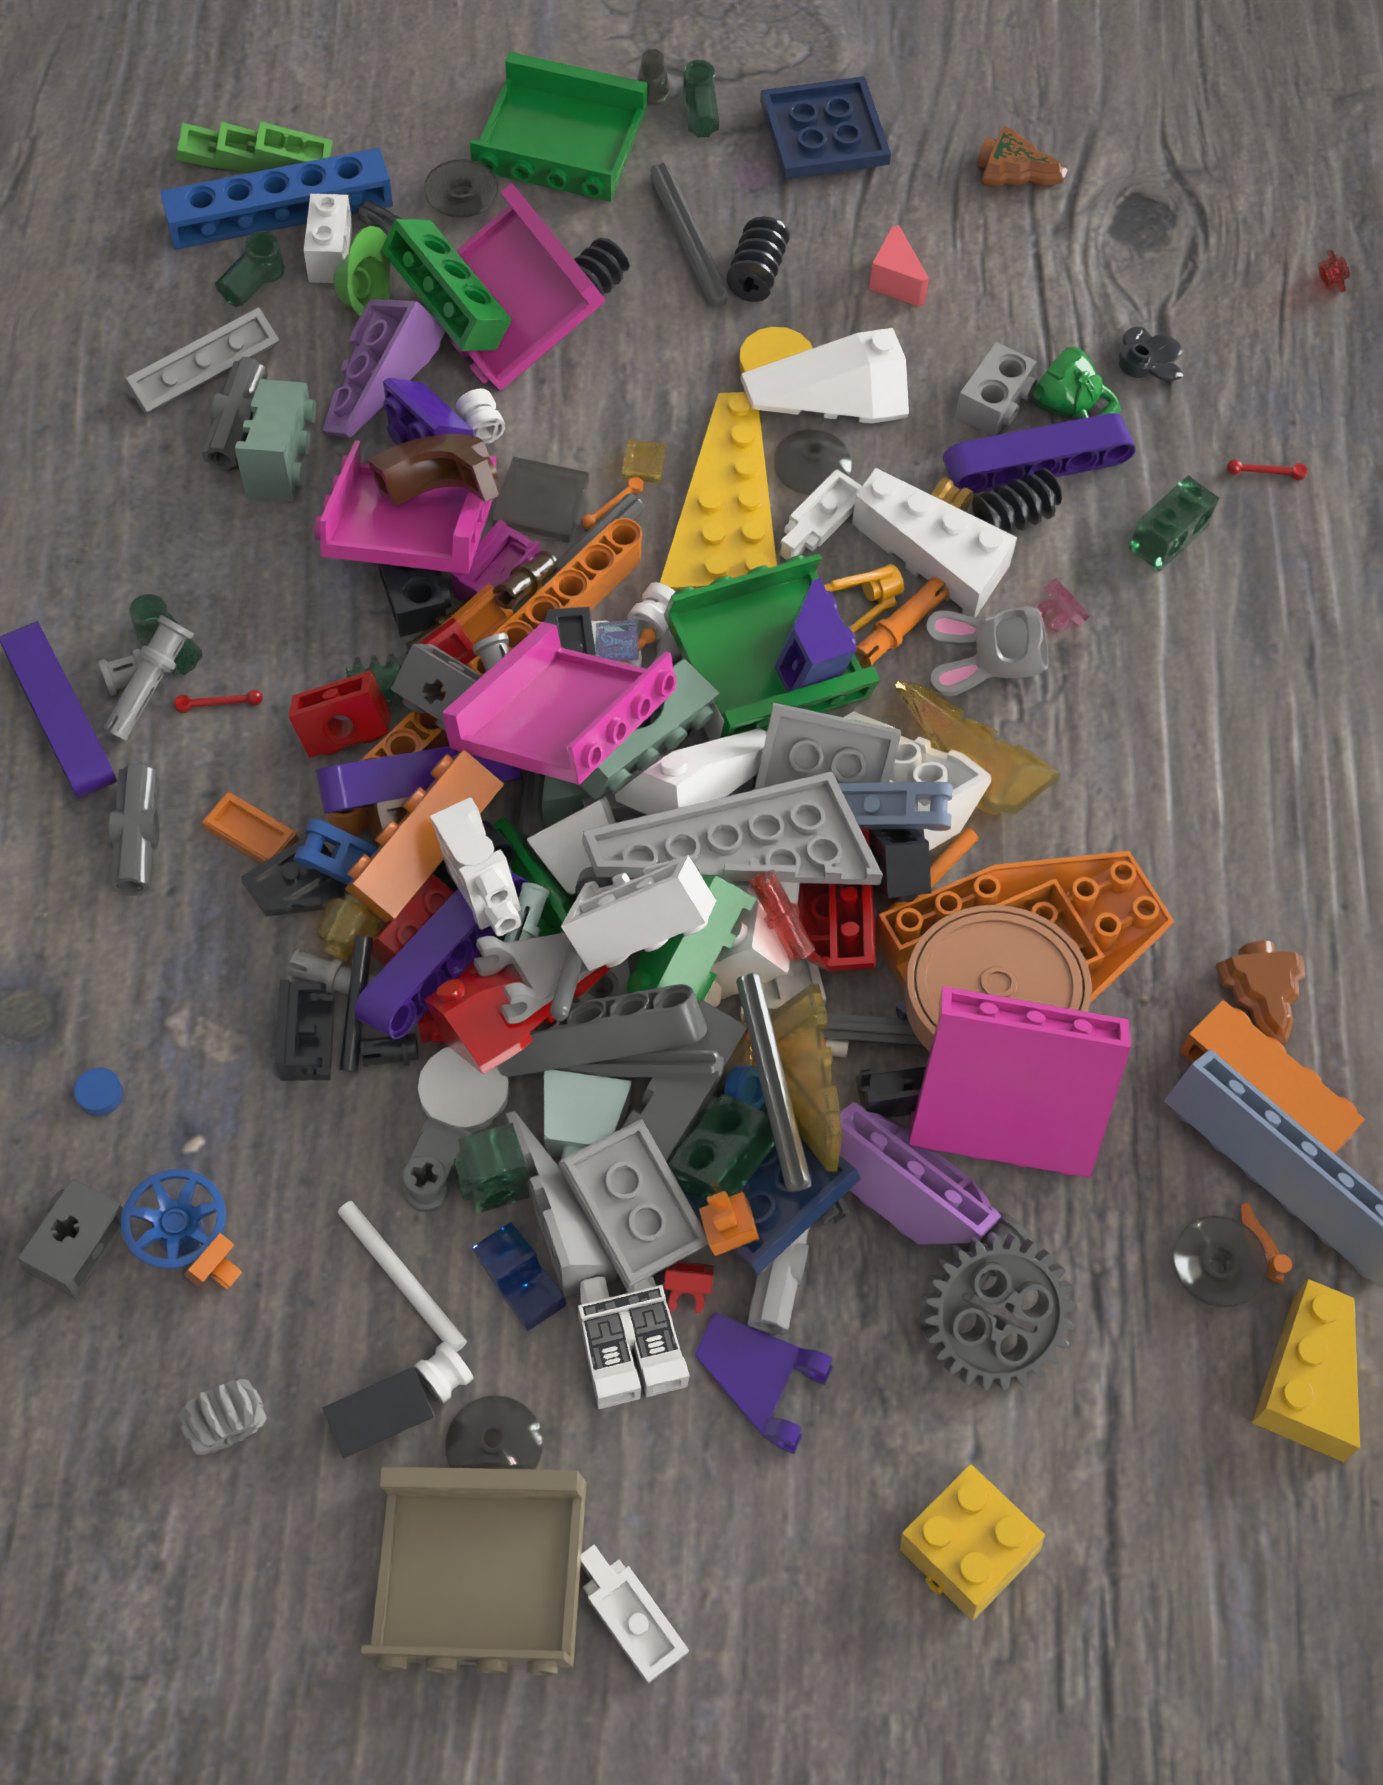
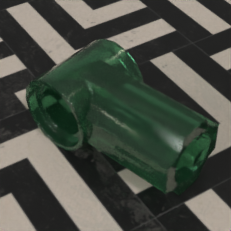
M705 60L690 61L683 70L682 99L686 107L688 132L694 133L697 138L710 137L713 132L719 130L720 125L715 92V69L712 64Z
M259 231L247 238L245 241V253L215 282L217 291L225 298L226 302L236 308L239 305L243 306L264 283H271L282 277L285 265L277 237L273 233Z
M143 594L133 600L129 607L135 636L138 642L144 646L149 645L160 625L158 621L160 615L177 623L168 612L165 601L157 595ZM150 619H157L153 622H146ZM186 639L174 660L176 667L170 671L173 676L177 674L184 676L196 668L197 663L203 657L202 650L192 639Z

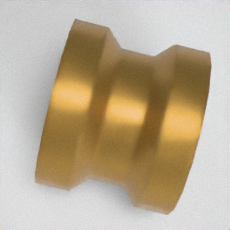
M943 477L931 495L967 512L973 498V491L968 488L959 489L953 485L952 480Z

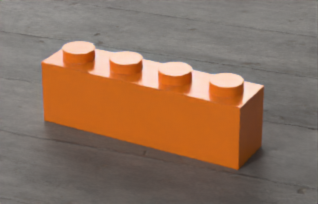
M462 750L453 758L446 754L430 772L436 778L426 791L421 787L417 788L403 805L408 811L399 824L391 820L375 839L380 844V847L371 857L364 853L347 873L353 879L346 886L345 890L385 923L397 917L444 859L430 816L469 797L472 798L479 809V813H481L504 785L503 782L465 750Z
M1224 1000L1189 1033L1179 1051L1189 1061L1194 1063L1207 1051L1213 1050L1334 1154L1344 1146L1365 1120L1358 1114L1357 1109L1349 1100L1333 1093L1322 1083L1317 1073L1308 1067L1301 1066L1286 1053L1284 1046L1272 1037H1267L1251 1023L1250 1018L1242 1010L1231 1007Z

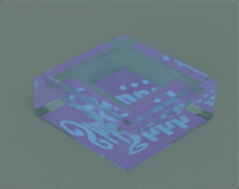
M637 619L596 623V656L617 662L639 660V627Z

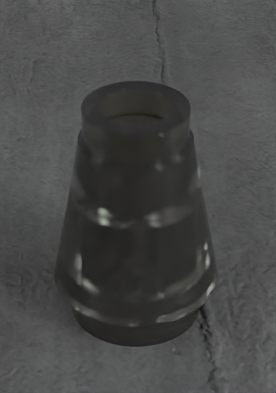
M649 49L643 53L637 80L647 82V105L649 106L660 105L665 101L670 92L664 55L657 49Z

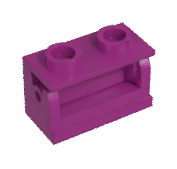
M499 520L478 544L469 574L452 573L454 598L463 603L470 596L474 597L488 583L495 588L510 577L513 568L520 563H528L540 552V542L536 540L532 543L527 537L508 527L504 521Z

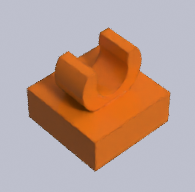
M725 1191L707 1197L709 1205L699 1208L708 1245L715 1256L759 1239L749 1201L743 1192L728 1197Z
M219 1233L183 1275L197 1287L210 1275L215 1282L227 1290L242 1273L238 1267L224 1258L233 1248L234 1244Z

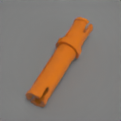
M937 577L930 578L921 589L887 619L879 620L873 625V632L856 645V657L861 653L863 654L858 659L862 668L873 666L888 650L896 649L902 644V637L949 597L948 587L944 588L940 593L937 592L945 584L941 579Z

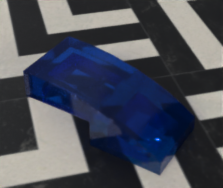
M509 1222L472 1246L473 1252L527 1331L567 1306L564 1295L539 1264L536 1253L512 1222Z

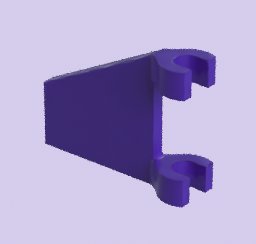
M714 1312L695 1352V1357L763 1438L778 1448L795 1454L802 1438V1434H800L801 1426L772 1416L793 1370L796 1369L807 1378L825 1385L833 1369V1365H830L832 1357L817 1350L797 1347Z

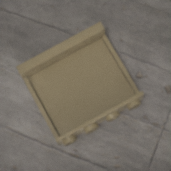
M382 1467L380 1488L387 1493L372 1638L371 1645L361 1646V1654L376 1662V1669L394 1672L406 1671L407 1663H426L427 1671L437 1673L457 1672V1664L477 1665L476 1672L493 1675L507 1674L508 1666H526L528 1674L537 1676L558 1675V1667L573 1668L587 1484L579 1471Z

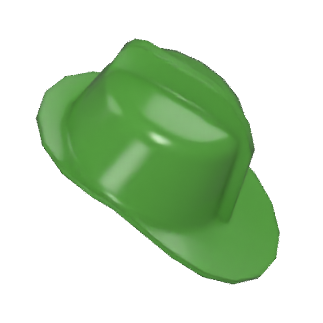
M374 226L362 228L355 235L349 248V254L336 267L333 285L337 297L343 306L353 308L359 317L362 315L370 299L390 300L391 262L381 251L387 236L380 228Z

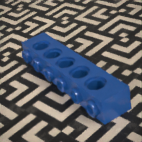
M380 147L160 191L174 250L307 224L310 194L348 195L351 215L358 213L359 206L365 200H370L383 208L393 206L390 178Z

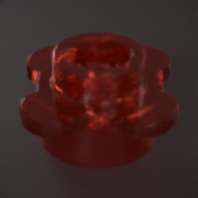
M1331 249L1327 251L1328 259L1318 263L1319 274L1327 290L1330 291L1338 287L1339 291L1343 293L1346 291L1345 280L1350 278L1349 267L1343 257L1337 259L1335 252Z

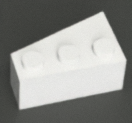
M689 855L648 866L643 870L645 875L632 880L629 879L625 872L612 878L613 885L599 888L596 881L585 883L561 927L589 971L605 964L608 968L617 966L632 953L642 949L646 952L656 950L671 937L681 933L685 936H690L707 925L709 915L716 900Z

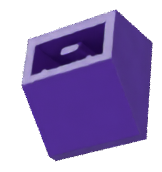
M390 377L383 381L385 394L383 404L387 411L389 424L387 432L395 444L399 445L418 438L439 434H467L474 436V430L424 383Z
M820 578L813 580L791 622L774 666L786 692L842 676L857 650L853 632L849 627H845L837 612L838 608L835 597L830 591L826 590Z

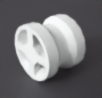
M443 1341L436 1347L435 1355L429 1360H420L413 1365L421 1381L441 1404H444L451 1398V1392L458 1385H467L474 1379L467 1365L446 1341Z

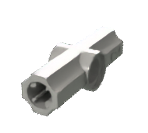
M810 1227L759 1275L755 1273L754 1277L758 1278L755 1292L752 1295L747 1326L769 1335L787 1334L797 1286H801L809 1248L806 1240Z

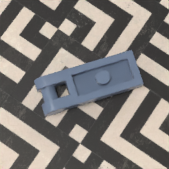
M838 783L860 829H928L932 831H947L951 829L952 815L947 813L948 801L952 800L953 785L950 783ZM918 800H930V811H918Z

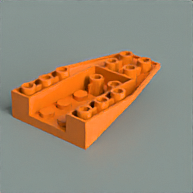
M1130 851L992 865L936 889L931 894L922 895L915 898L912 902H906L880 913L876 924V943L905 992L908 964L914 947L923 934L936 922L954 912L975 906L1003 905L1024 909L1056 924L1078 946L1086 960L1091 976V1004L1173 925L1174 920Z

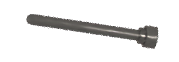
M587 867L580 872L575 891L578 896L585 883L596 881L599 888L613 885L612 877H596L593 867ZM570 941L550 1009L551 1016L558 1021L566 1019L569 1014L583 963Z

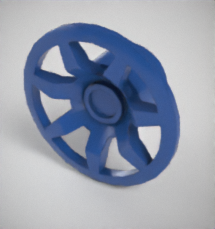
M180 1169L162 1171L141 1182L128 1197L122 1210V1235L132 1254L149 1266L161 1269L186 1267L193 1264L219 1233H223L226 1222L225 1203L217 1187L201 1174ZM170 1179L188 1180L181 1189L178 1200H171L160 1182ZM197 1184L209 1191L214 1199L213 1203L200 1204L196 1207L191 1204ZM153 1186L160 1207L157 1210L146 1207H134L140 1196ZM217 1212L216 1225L208 1238L204 1234V1225L201 1219ZM131 1217L152 1224V1229L146 1231L137 1242H135L131 1233ZM158 1242L162 1249L167 1252L168 1259L151 1256L142 1249ZM200 1244H202V1246H201L199 1249H197L195 1252H193L192 1254H189V1255L184 1256V1257L177 1258L178 1255H185V1254L191 1253V1252L194 1251Z

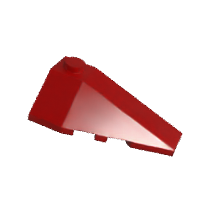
M513 963L506 965L502 970L493 975L480 976L479 972L464 975L458 979L449 980L440 985L437 992L424 999L444 1043L482 1074L487 1073L533 1041L530 1032L542 1021L549 1024L555 1021L550 1014L553 1000L522 1022L511 1024L506 1021L501 1012L502 1005L510 1004L504 994V986L511 983L525 984ZM605 964L579 981L573 998L582 996L611 968H608Z

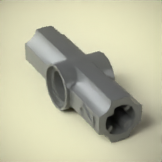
M242 357L239 361H234L223 393H217L213 399L211 408L212 425L202 454L204 461L213 465L215 469L229 471L231 467L238 464L235 452L237 441H246L248 433L243 432L244 421L252 420L254 412L250 410L251 402L260 379L267 380L268 376L266 367L258 363L255 358Z
M139 763L128 764L127 767L119 769L116 810H112L109 816V840L113 849L110 886L112 891L123 893L126 896H138L150 890L153 848H158L160 839V823L156 810L158 774L156 769Z

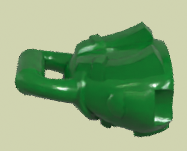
M1066 347L1047 369L1033 390L1036 407L1058 414L1063 418L1075 417L1076 420L1088 418L1087 411L1094 406L1099 397L1108 401V404L1099 415L1119 414L1121 412L1120 403L1116 395L1103 384V378L1097 374L1092 361L1085 352L1076 347Z

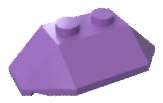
M855 1102L851 1103L830 1121L828 1128L835 1152L854 1166L861 1177L850 1191L863 1204L874 1209L893 1224L901 1234L908 1236L918 1245L970 1243V1237L973 1236L980 1240L1001 1217L998 1211L990 1206L988 1198L977 1183L938 1152L910 1146L909 1130L903 1125L880 1114L866 1112L863 1106Z

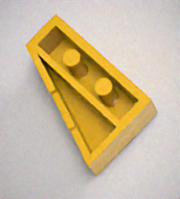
M1308 1279L1293 1297L1252 1423L1341 1462H1345L1360 1449L1355 1302L1351 1296Z

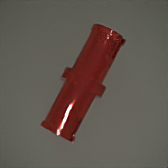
M774 869L768 870L766 872L768 877L762 872L749 881V885L754 890L766 913L764 921L769 929L775 930L789 961H797V953L801 960L809 956L815 950V946L809 939L798 917L800 910L795 902H790L777 877L776 871Z

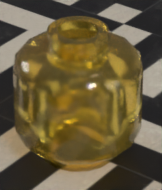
M345 893L343 899L333 898L328 902L315 929V934L320 941L325 943L322 952L335 959L347 962L349 956H353L355 936H368L374 939L381 923L378 916L354 896Z

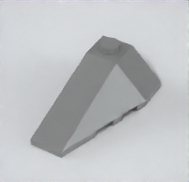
M515 1111L506 1113L508 1133L563 1298L580 1293V1282L582 1280L599 1276L605 1277L606 1284L617 1281V1272L561 1169Z

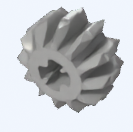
M246 1379L230 1380L223 1385H216L206 1392H201L200 1396L188 1401L178 1414L181 1423L180 1429L184 1438L198 1455L215 1454L221 1449H229L233 1444L244 1441V1438L256 1433L267 1418L263 1410V1402L257 1390Z

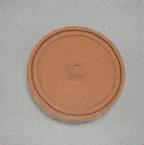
M983 905L954 912L936 922L923 934L914 947L909 960L904 997L909 1023L919 1041L930 1052L938 1021L939 998L942 986L1088 1012L1092 984L1089 968L1083 954L1075 942L1056 924L1024 909L1003 905Z

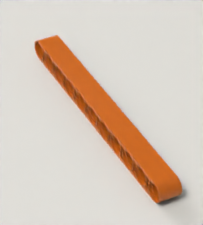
M628 518L615 519L609 523L493 635L506 633L509 638L507 647L510 652L513 649L511 647L517 646L542 623L540 621L545 620L549 609L590 607L591 612L641 562L642 530L640 525ZM480 656L466 664V666L481 675L486 673ZM413 710L360 761L448 747L447 733L440 727L433 730L426 729L430 726H438L436 724L437 718L428 712L419 713ZM372 806L352 809L353 811L347 814H339L338 812L327 813L328 823L349 834L358 836L369 826L366 810Z

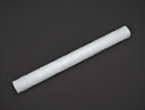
M353 1201L342 1205L338 1210L340 1217L442 1342L446 1341L456 1352L462 1349L467 1340Z

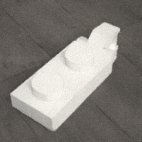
M836 469L790 515L789 523L784 528V532L787 535L781 540L782 546L779 555L788 560L791 557L801 555L806 547L811 551L815 550L817 546L820 547L854 512L856 495L862 486Z
M595 1544L581 1554V1567L591 1580L583 1586L589 1603L648 1685L688 1654L687 1646L629 1566L626 1568L620 1560H617L610 1566Z

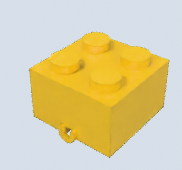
M970 1464L902 1532L900 1551L927 1576L925 1581L933 1592L937 1595L943 1592L973 1622L1040 1552L1045 1534ZM933 1581H935L939 1585V1588L933 1583Z

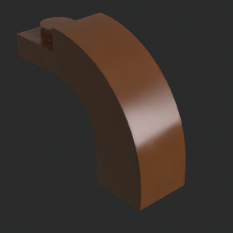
M439 434L418 438L391 447L367 459L380 494L395 506L424 492L442 487L465 488L484 502L499 496L494 481L498 479V474L489 457L485 442L472 435Z

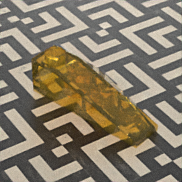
M898 681L895 689L937 750L947 754L951 749L963 753L991 775V783L977 804V807L982 811L994 816L998 812L1016 814L1054 784L1062 774L1020 744L1015 748L1004 741L994 739L998 731L989 725H983L970 718L963 720L962 717L965 712L961 708L922 684Z
M810 984L772 1012L770 1018L799 1134L827 1171H837L843 1133L837 1089L835 1085H831V1063L833 1060L831 1047H824L823 1032L819 1030L827 1028V1015L819 984ZM751 1045V1046H750V1060H751V1065H752V1066H756V1062H755V1058H754V1054H753V1049H752V1045Z

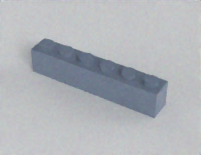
M1213 1050L1207 1051L1191 1064L1163 1101L1174 1110L1179 1119L1191 1124L1205 1136L1216 1151L1225 1154L1242 1168L1252 1182L1261 1185L1280 1201L1282 1207L1288 1213L1297 1216L1309 1226L1325 1245L1334 1248L1346 1258L1362 1277L1371 1280L1381 1289L1383 1287V1195Z

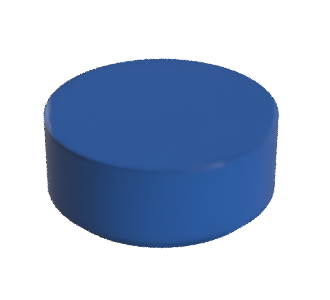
M739 1065L731 1070L726 1079L724 1089L728 1105L736 1111L749 1113L760 1109L765 1099L757 1067Z
M93 1068L84 1072L78 1078L74 1087V1095L84 1112L93 1116H103L113 1112L120 1105L123 1098V1087L117 1075L111 1070Z

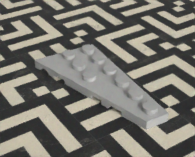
M833 772L585 830L582 835V843L596 877H614L626 872L629 878H639L645 875L643 870L648 866L688 855L701 877L716 875L725 881L880 885L883 876Z

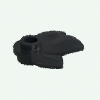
M1140 326L1132 327L1126 331L1122 338L1124 346L1119 353V367L1125 374L1134 378H1143L1149 373L1164 381H1174L1183 377L1181 369L1174 363L1180 357L1183 350L1181 344L1176 339L1162 334L1152 337L1144 327Z

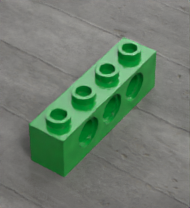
M395 219L381 249L384 255L461 351L497 350L512 321L510 316L431 220Z

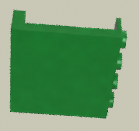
M509 52L505 61L506 80L479 141L474 139L470 141L471 169L485 174H492L611 202L647 111V82Z
M820 553L809 557L797 555L786 560L781 565L770 568L766 565L758 566L750 570L746 575L735 578L723 576L714 580L710 585L697 589L685 587L676 591L671 596L663 616L682 658L686 659L720 693L715 701L724 720L720 738L758 728L766 731L773 703L824 713L869 699L878 685L880 679L874 666L862 669L855 654L842 676L786 692L774 668L791 622L812 581L819 578L816 570L822 560Z

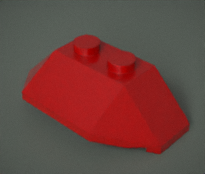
M861 829L871 850L869 829ZM800 883L791 953L829 972L875 968L877 962L874 885Z

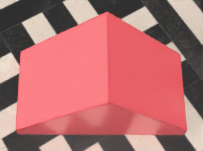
M893 226L873 261L869 289L915 306L925 305L929 278L900 226Z

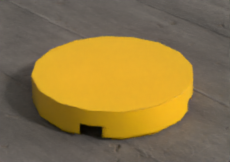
M768 327L760 329L748 336L740 348L739 369L742 374L813 349L810 341L801 333L789 328Z

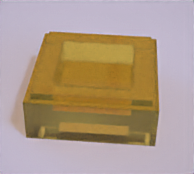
M628 439L622 468V478L639 477L645 482L661 484L667 444Z

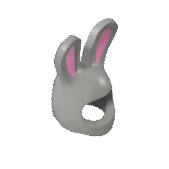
M1031 606L1016 607L996 613L986 619H977L957 612L942 610L934 612L928 618L926 624L927 632L935 642L950 645L976 646L977 651L973 657L942 664L932 671L930 685L934 692L941 696H956L975 687L987 678H1025L1039 675L1048 669L1047 637L1044 622L1038 608Z

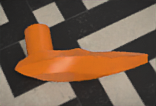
M1250 1203L1242 1204L1243 1229L1253 1259L1266 1277L1284 1285V1275L1292 1268L1291 1259L1287 1255L1279 1253L1272 1237L1258 1222Z

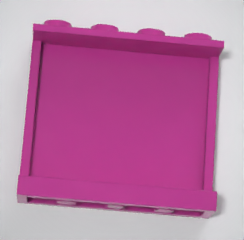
M512 182L500 192L509 205L456 250L510 316L512 321L497 350L461 351L454 341L450 340L464 358L470 355L474 360V363L469 367L480 381L486 384L490 380L500 391L607 301Z
M355 440L349 455H343L340 475H334L332 494H326L323 514L316 516L314 538L315 540H320L321 557L469 574L493 499L484 502L465 488L442 487L424 492L395 506L380 494L369 464L361 463V441ZM489 456L496 468V457Z
M542 622L442 712L449 746L453 750H465L471 755L580 785L676 690V675L673 671L670 652L665 651L646 669L561 648L557 625Z
M942 986L939 998L938 1021L915 1112L911 1111L909 1145L930 1151L938 1150L966 1155L974 1159H988L1014 1164L1019 1167H1032L1059 1172L1064 1175L1091 1178L1131 1049L1129 1019Z

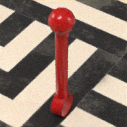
M1236 459L1229 461L1226 468L1232 475H1236L1240 471L1291 475L1295 480H1303L1308 472L1307 467L1301 463H1297L1293 467L1241 464Z
M251 690L246 695L190 699L186 695H180L176 697L174 705L180 713H187L192 707L249 703L251 706H257L262 702L263 696L258 690Z

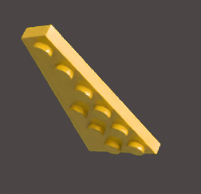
M746 392L718 393L660 583L670 587L675 592L685 587H694V589L704 587L723 576L735 578L746 575L750 570L758 566L766 565L768 568L777 566L759 410L752 409Z

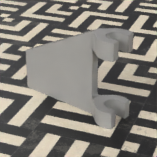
M565 933L505 943L494 936H485L477 939L476 946L483 957L474 958V965L480 976L496 974L509 963H513L525 983H511L504 986V994L510 1004L502 1005L501 1012L508 1023L514 1024L526 1020L542 1006L553 1000L570 941ZM583 962L578 982L598 968L589 971Z

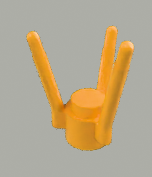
M889 564L868 573L833 580L831 583L824 585L826 590L830 592L862 585L866 598L869 601L876 600L879 602V604L849 627L853 634L883 611L897 605L895 596L903 593L904 582L900 571L895 565Z

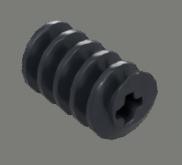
M761 216L749 220L744 226L726 278L729 289L740 299L749 302H760L767 299L771 294L770 289L775 283V277L782 263L786 245L790 240V232L781 221L772 217Z
M602 237L595 239L590 247L585 248L580 256L574 258L575 262L603 297L605 293L612 291L614 285L619 284L623 280V272L628 271L630 267L628 258L623 250L610 239Z
M1040 468L1034 474H1026L1021 479L1010 481L1007 485L997 486L993 491H985L980 497L974 496L972 509L975 517L1013 535L1015 527L1023 531L1028 528L1029 522L1033 525L1039 524L1042 521V516L1046 519L1053 518L1056 512L1055 505H1060L1062 501V490L1053 473L1046 468Z

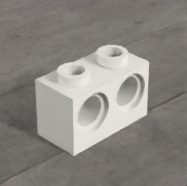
M310 194L304 257L308 280L311 283H334L336 267L349 254L353 227L348 195Z

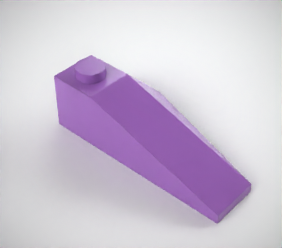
M369 300L351 334L349 342L354 346L351 359L344 360L341 367V372L345 375L343 386L333 393L322 430L327 436L351 438L384 406L383 381L389 377L410 381L438 351L445 330L435 317L417 301Z

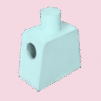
M558 1070L545 1071L544 1141L547 1153L550 1156L562 1157V1160L621 1130L630 1106L631 1081Z

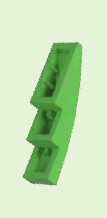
M261 121L258 131L221 122L219 132L182 122L175 160L212 168L252 173L328 158L331 153L332 140Z

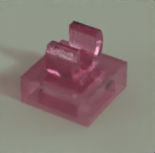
M1054 578L1044 588L1052 599L1044 600L1037 608L1043 618L1050 611H1058L1057 618L1049 624L1055 632L1062 631L1067 626L1069 618L1079 627L1091 617L1057 578Z

